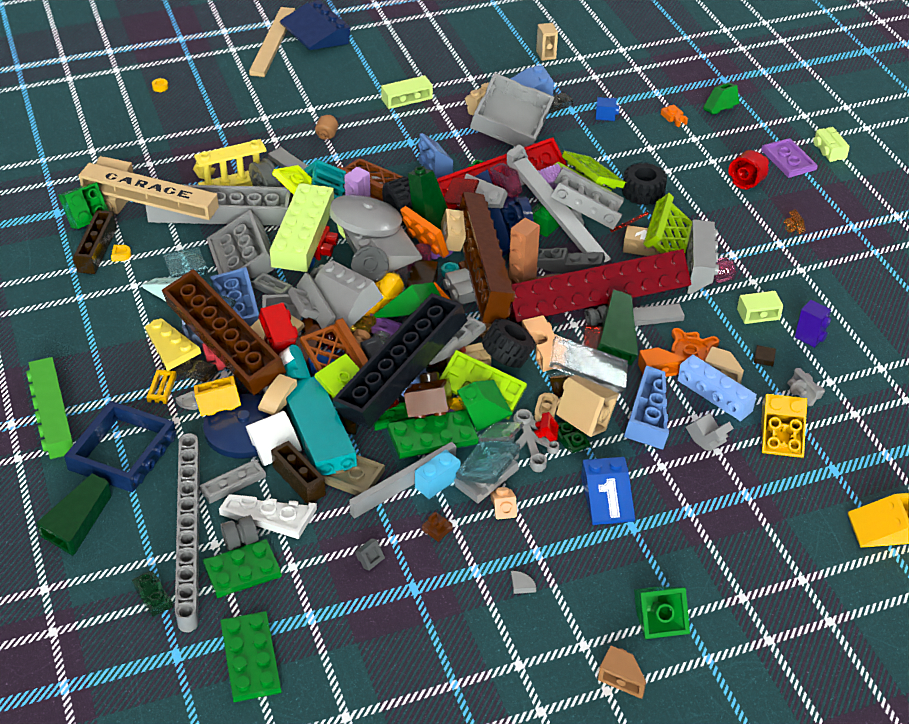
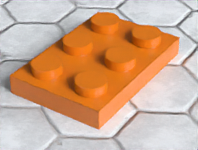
M407 206L400 210L403 216L402 221L407 227L406 232L411 238L415 237L421 245L428 246L435 255L439 254L445 258L449 254L442 231Z

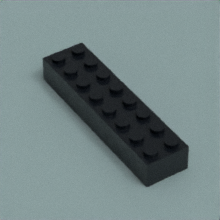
M431 293L332 399L339 416L370 429L468 321L463 305Z

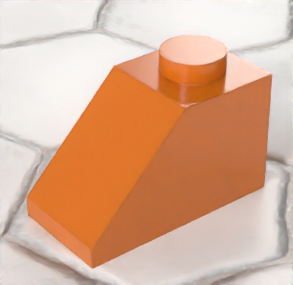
M657 347L640 350L638 366L642 374L645 367L649 366L665 371V376L668 377L679 375L680 364L685 359Z

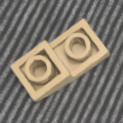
M279 374L264 394L258 410L271 415L279 413L287 404L286 397L297 387V380Z

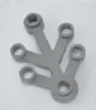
M520 409L514 415L513 426L503 433L502 442L505 445L513 444V446L508 447L507 455L514 460L519 458V451L527 443L531 455L530 467L535 472H542L546 468L547 458L539 453L536 442L547 447V452L550 454H557L560 445L555 440L550 442L546 436L538 438L531 430V428L539 430L535 425L537 421L534 420L529 410ZM522 428L523 434L514 443L515 434Z

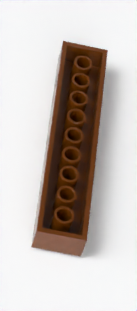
M463 192L459 210L464 213L466 239L462 249L482 323L492 324L496 319L509 318L510 304L515 299V291L511 287L512 281L508 277L509 272L505 267V259L502 257V249L499 247V239L496 237V229L493 227L494 222L490 217L491 211L488 210V202L485 200L484 194Z

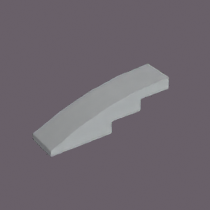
M470 317L429 364L433 365L453 355L456 350L460 351L486 330V325Z

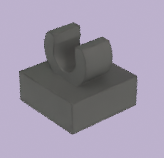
M371 538L355 552L358 561H361L363 568L366 570H371L385 558L377 539Z

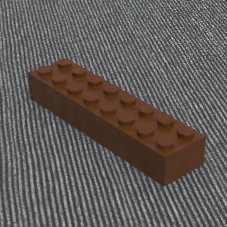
M194 269L162 289L165 300L173 311L253 395L271 384L279 374L283 375L286 373L282 359Z

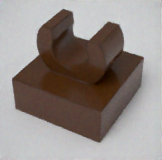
M437 512L432 513L422 525V531L438 542L453 529V524Z

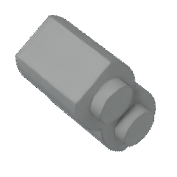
M466 268L445 273L443 286L445 290L450 292L453 301L461 304L476 301L469 271Z

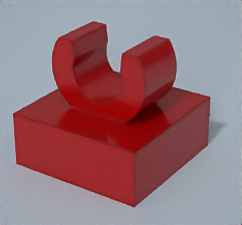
M550 412L543 413L541 421L535 423L539 430L534 431L538 438L546 436L550 442L557 440L558 423Z

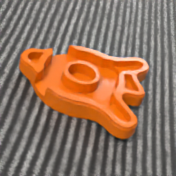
M674 328L671 333L674 339L671 353L684 357L685 360L691 355H695L705 362L712 346L717 347L720 340L716 336L701 339L698 332L686 333L680 328Z

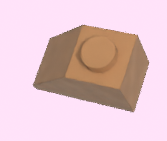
M610 646L600 665L598 681L642 699L646 680L633 654L628 653L624 649Z

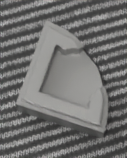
M194 391L175 398L176 403L184 409H199Z
M511 571L513 594L536 592L535 582L530 576L519 571Z

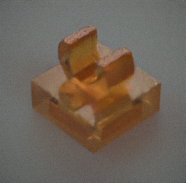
M797 210L790 211V218L784 220L786 224L785 229L788 233L793 232L795 229L799 234L806 232L804 220Z

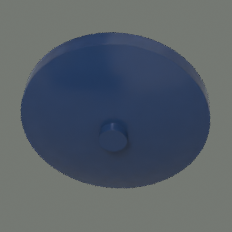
M239 394L241 406L233 410H223L214 415L205 416L203 423L204 436L208 445L214 451L226 457L239 459L259 456L256 447L252 445L246 426L272 416L258 410L263 396Z

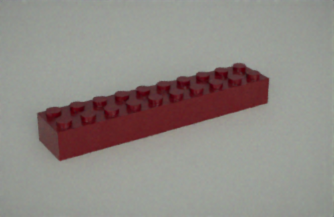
M684 249L512 284L511 287L515 291V299L510 304L509 319L514 323H520L522 320L542 315L548 317L605 305L608 303L613 289L632 295L633 299L691 286Z

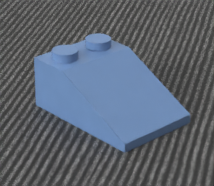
M543 65L527 68L510 78L521 85L553 96L554 81Z

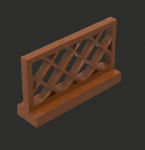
M360 158L344 168L341 166L337 167L346 171L347 174L359 165L364 166L360 168L370 173V197L383 201L382 187L384 183L403 177ZM371 176H377L380 179H372Z
M343 318L336 320L335 324L300 337L299 340L317 371L328 366L331 359L337 360L341 357L333 354L335 347L344 350L359 369L369 361ZM333 332L336 337L335 342L325 339V334ZM312 339L319 341L318 349L309 346L307 341ZM325 343L333 346L331 353L320 350L321 344ZM318 354L328 357V363L319 362L317 360Z

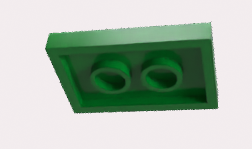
M267 539L203 560L204 568L217 598L282 577L281 570Z

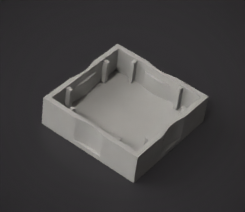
M494 73L485 96L481 99L474 113L470 128L513 146L518 144L523 147L533 145L547 118L554 96L526 87L512 79Z

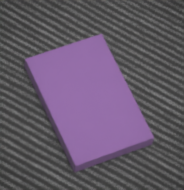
M790 138L762 145L761 151L788 178L817 170L818 165Z

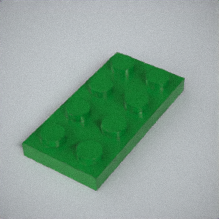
M466 410L448 412L441 416L432 415L425 418L409 419L387 424L388 433L399 459L432 453L451 442L456 445V448L476 445L479 441Z
M267 612L220 620L233 702L281 693Z

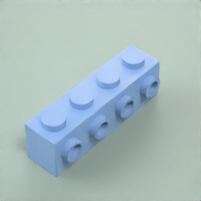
M691 355L680 364L678 376L680 383L739 421H742L753 412L757 395L695 355Z

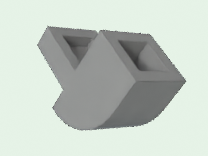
M711 413L686 426L694 442L707 451H712L727 441L726 438L729 437L727 433L734 429L730 422L718 427Z

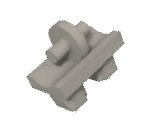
M801 368L794 370L793 377L787 383L793 395L807 398L808 406H813L815 401L821 399L825 392V389L822 386H817L813 382V377L809 373H805Z

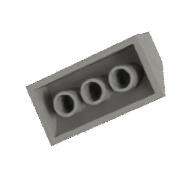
M694 219L692 221L687 244V266L692 285L687 286V294H692L713 283L714 275H718V241H715L717 240L718 230L715 229V222Z

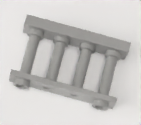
M563 166L554 181L557 186L551 198L614 229L622 216L617 211L624 202V198Z

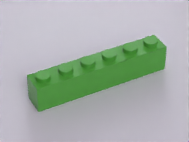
M53 357L28 362L30 370L26 371L28 381L33 382L29 384L31 395H36V397L32 398L34 409H39V411H35L37 423H42V425H38L40 437H45V439L41 440L43 451H48L50 459L65 456L73 446Z

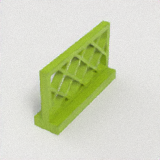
M670 193L656 201L643 244L648 249L654 246L660 253L684 249L685 253L692 221L672 203L674 197Z

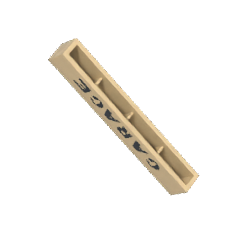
M88 163L79 174L81 186L97 182L101 194L197 218L210 220L219 208L217 193L93 163Z

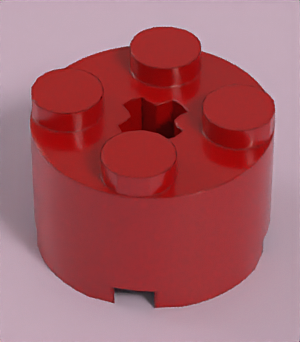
M746 150L730 163L728 173L732 177L734 185L741 189H750L766 178L769 170V161L767 157L757 151Z

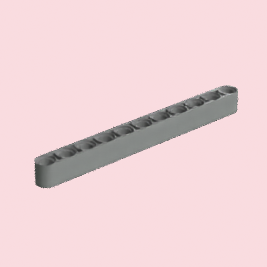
M191 433L184 434L179 438L175 614L178 628L183 632L195 630L199 623L200 450L197 436Z

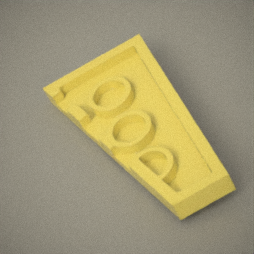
M162 318L153 320L145 326L146 333L152 344H154L167 371L201 354L199 346Z

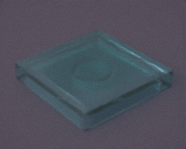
M199 247L163 254L171 278L182 277L192 269L199 275L208 274V269Z

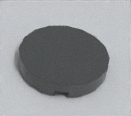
M365 246L354 253L351 268L353 271L376 283L386 276L389 270V260L381 248Z

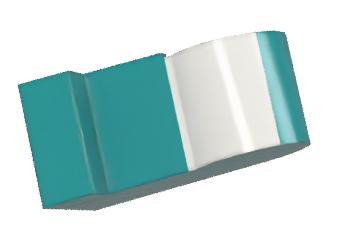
M292 344L279 353V357L282 359L286 370L285 376L297 381L311 377L303 353L298 346Z

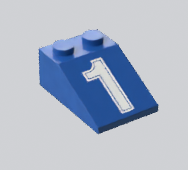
M625 457L583 460L581 479L592 525L635 522L630 478Z

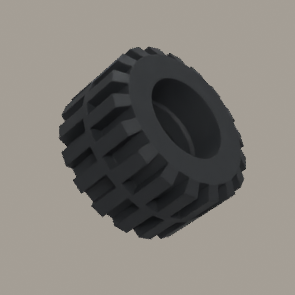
M637 163L625 170L623 179L625 185L622 188L623 196H626L625 198L630 200V202L637 203L638 205H653L665 195L667 174L659 166Z
M405 176L384 183L382 187L383 202L394 207L400 214V210L404 206L413 210L409 179Z
M506 319L494 320L482 339L483 348L492 358L512 368H521L536 347L535 340L523 327Z

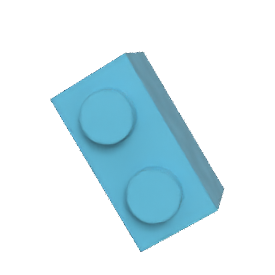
M444 450L415 470V488L428 499L432 498L452 484L454 479L460 477V460L448 450Z

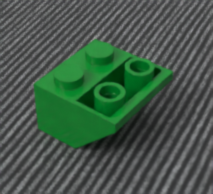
M97 182L74 188L58 195L71 228L79 229L89 225L96 210L108 211Z

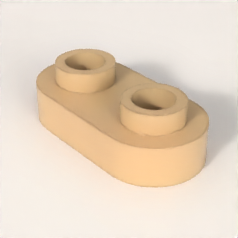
M543 393L539 396L534 414L537 422L541 421L542 414L550 412L555 419L556 405L559 400L555 394Z

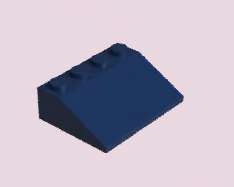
M322 1L308 2L280 20V23L308 50L349 44L351 27Z

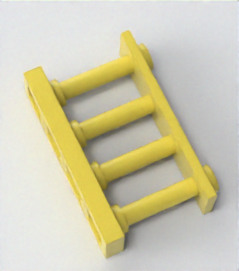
M261 139L195 154L194 158L199 167H203L204 181L199 182L198 185L253 186L249 170L244 171L243 157L253 155V162L260 163L259 153L266 151V147ZM236 159L237 173L228 175L226 161ZM219 163L221 177L211 179L210 165Z

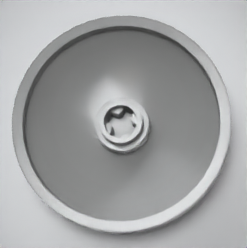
M344 195L337 197L331 202L329 210L332 220L339 226L365 236L386 237L393 235L400 230L402 216L394 207L368 196Z

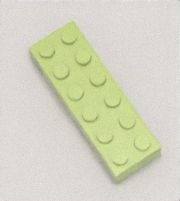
M299 183L270 248L271 267L302 272L308 271L330 217L329 210L331 202L334 200V188Z

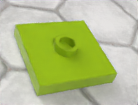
M344 354L315 373L314 377L334 398L360 369L347 354Z

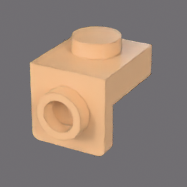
M500 487L490 493L491 501L495 507L496 519L517 517L516 496L512 489Z

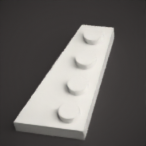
M229 494L219 508V513L222 516L235 520L251 515L255 526L299 539L316 512L317 503L299 505L298 501L280 503L277 502V499L268 498V500L261 501L257 500V497Z

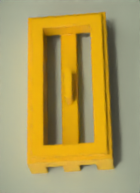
M156 370L146 397L147 402L151 403L152 400H155V403L162 401L163 404H167L177 377L176 371ZM161 375H164L159 385L160 387L158 389L157 395H155V391L159 383Z

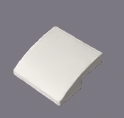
M285 411L246 426L252 445L256 447L263 466L272 463L271 450L287 441L298 451L302 450Z

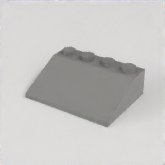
M251 209L206 238L219 274L247 267L251 279L258 277L263 272L267 274L275 269L271 267V244L262 222Z
M400 227L397 233L386 237L360 235L343 228L347 242L354 253L365 246L378 247L386 253L389 260V270L387 273L422 259L421 254L402 227Z
M333 260L326 263L314 279L316 286L336 316L332 325L335 324L336 320L343 318L350 328L383 298L374 281Z

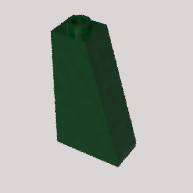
M422 166L416 167L414 171L408 173L413 211L441 230V221L445 210L448 209L433 170L425 169Z
M613 289L608 299L595 354L631 366L638 354L632 295Z
M92 473L37 522L40 537L73 556L111 498L109 482L105 478L98 477Z

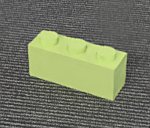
M426 76L382 85L381 99L388 109L433 99V85Z

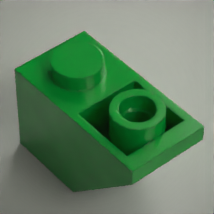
M728 82L715 87L703 107L704 110L711 114H718L723 109H731L734 105L739 104L737 85Z

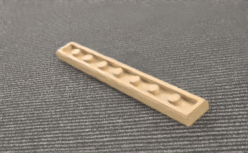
M280 7L249 70L251 76L265 77L287 32V29L280 23V20L294 12L295 8Z

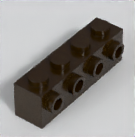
M96 210L73 257L77 273H96L117 229L114 212Z

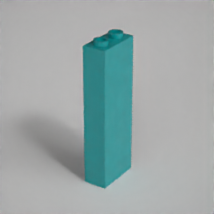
M315 377L298 380L297 387L286 397L287 404L285 407L310 464L321 475H330L336 473V471L343 469L345 471L357 466L356 451L327 391Z

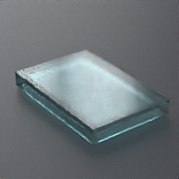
M482 439L458 469L456 478L459 480L496 484L519 453L520 444Z

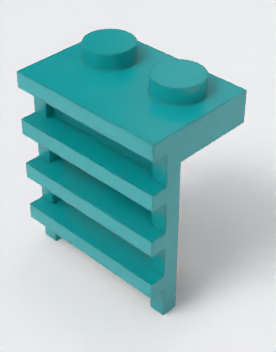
M318 159L304 169L312 178L311 185L334 188V192L338 194V196L334 194V199L342 196L345 192L343 184H345L344 175H346V171Z

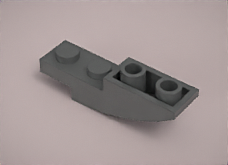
M538 248L537 267L554 273L564 274L603 266L605 261L604 252L568 253L567 248Z

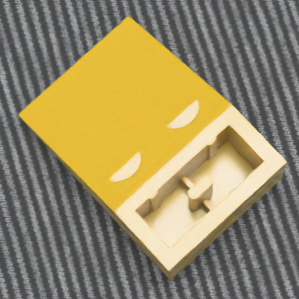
M235 375L194 386L195 398L201 416L214 415L219 411L233 410L241 406Z
M773 394L765 395L762 403L761 418L762 453L804 458L807 398Z
M909 493L894 494L848 512L860 547L909 544Z

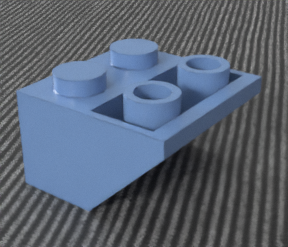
M421 133L420 141L418 142L420 149L419 163L426 169L433 170L436 179L453 173V160L438 142Z

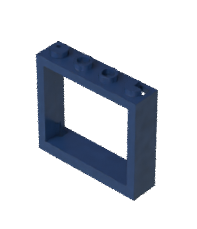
M109 401L65 454L67 469L86 477L93 473L98 477L105 478L110 485L133 493L139 484L143 483L148 472L153 470L158 459L165 454L168 446L174 442L177 433L174 421ZM117 420L158 433L129 472L87 458Z

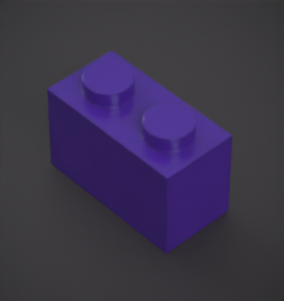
M810 300L801 309L795 338L814 348L820 342H824L828 334L826 328L831 322L829 317L831 309Z

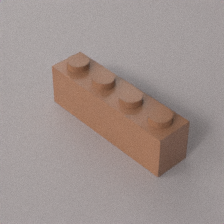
M527 218L522 219L511 228L509 280L512 281V284L521 283L537 276L540 225Z

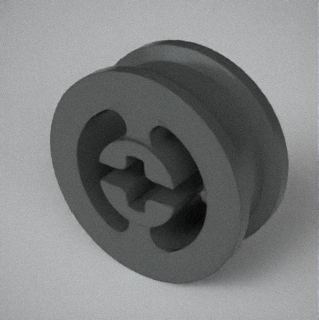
M268 158L261 159L260 163L252 162L249 164V175L252 185L281 187L280 181L272 174L275 167Z

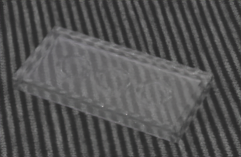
M555 335L552 344L550 367L572 375L592 379L599 384L611 385L620 392L625 390L627 360Z

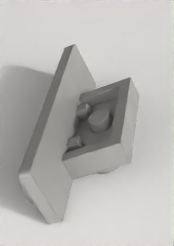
M305 273L297 284V288L291 287L288 294L300 316L315 319L321 329L332 325L336 316L310 274Z

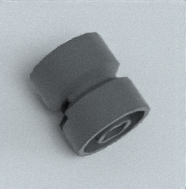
M251 515L239 518L237 523L231 520L220 524L223 540L228 551L240 548L242 543L250 545L259 542L257 529Z

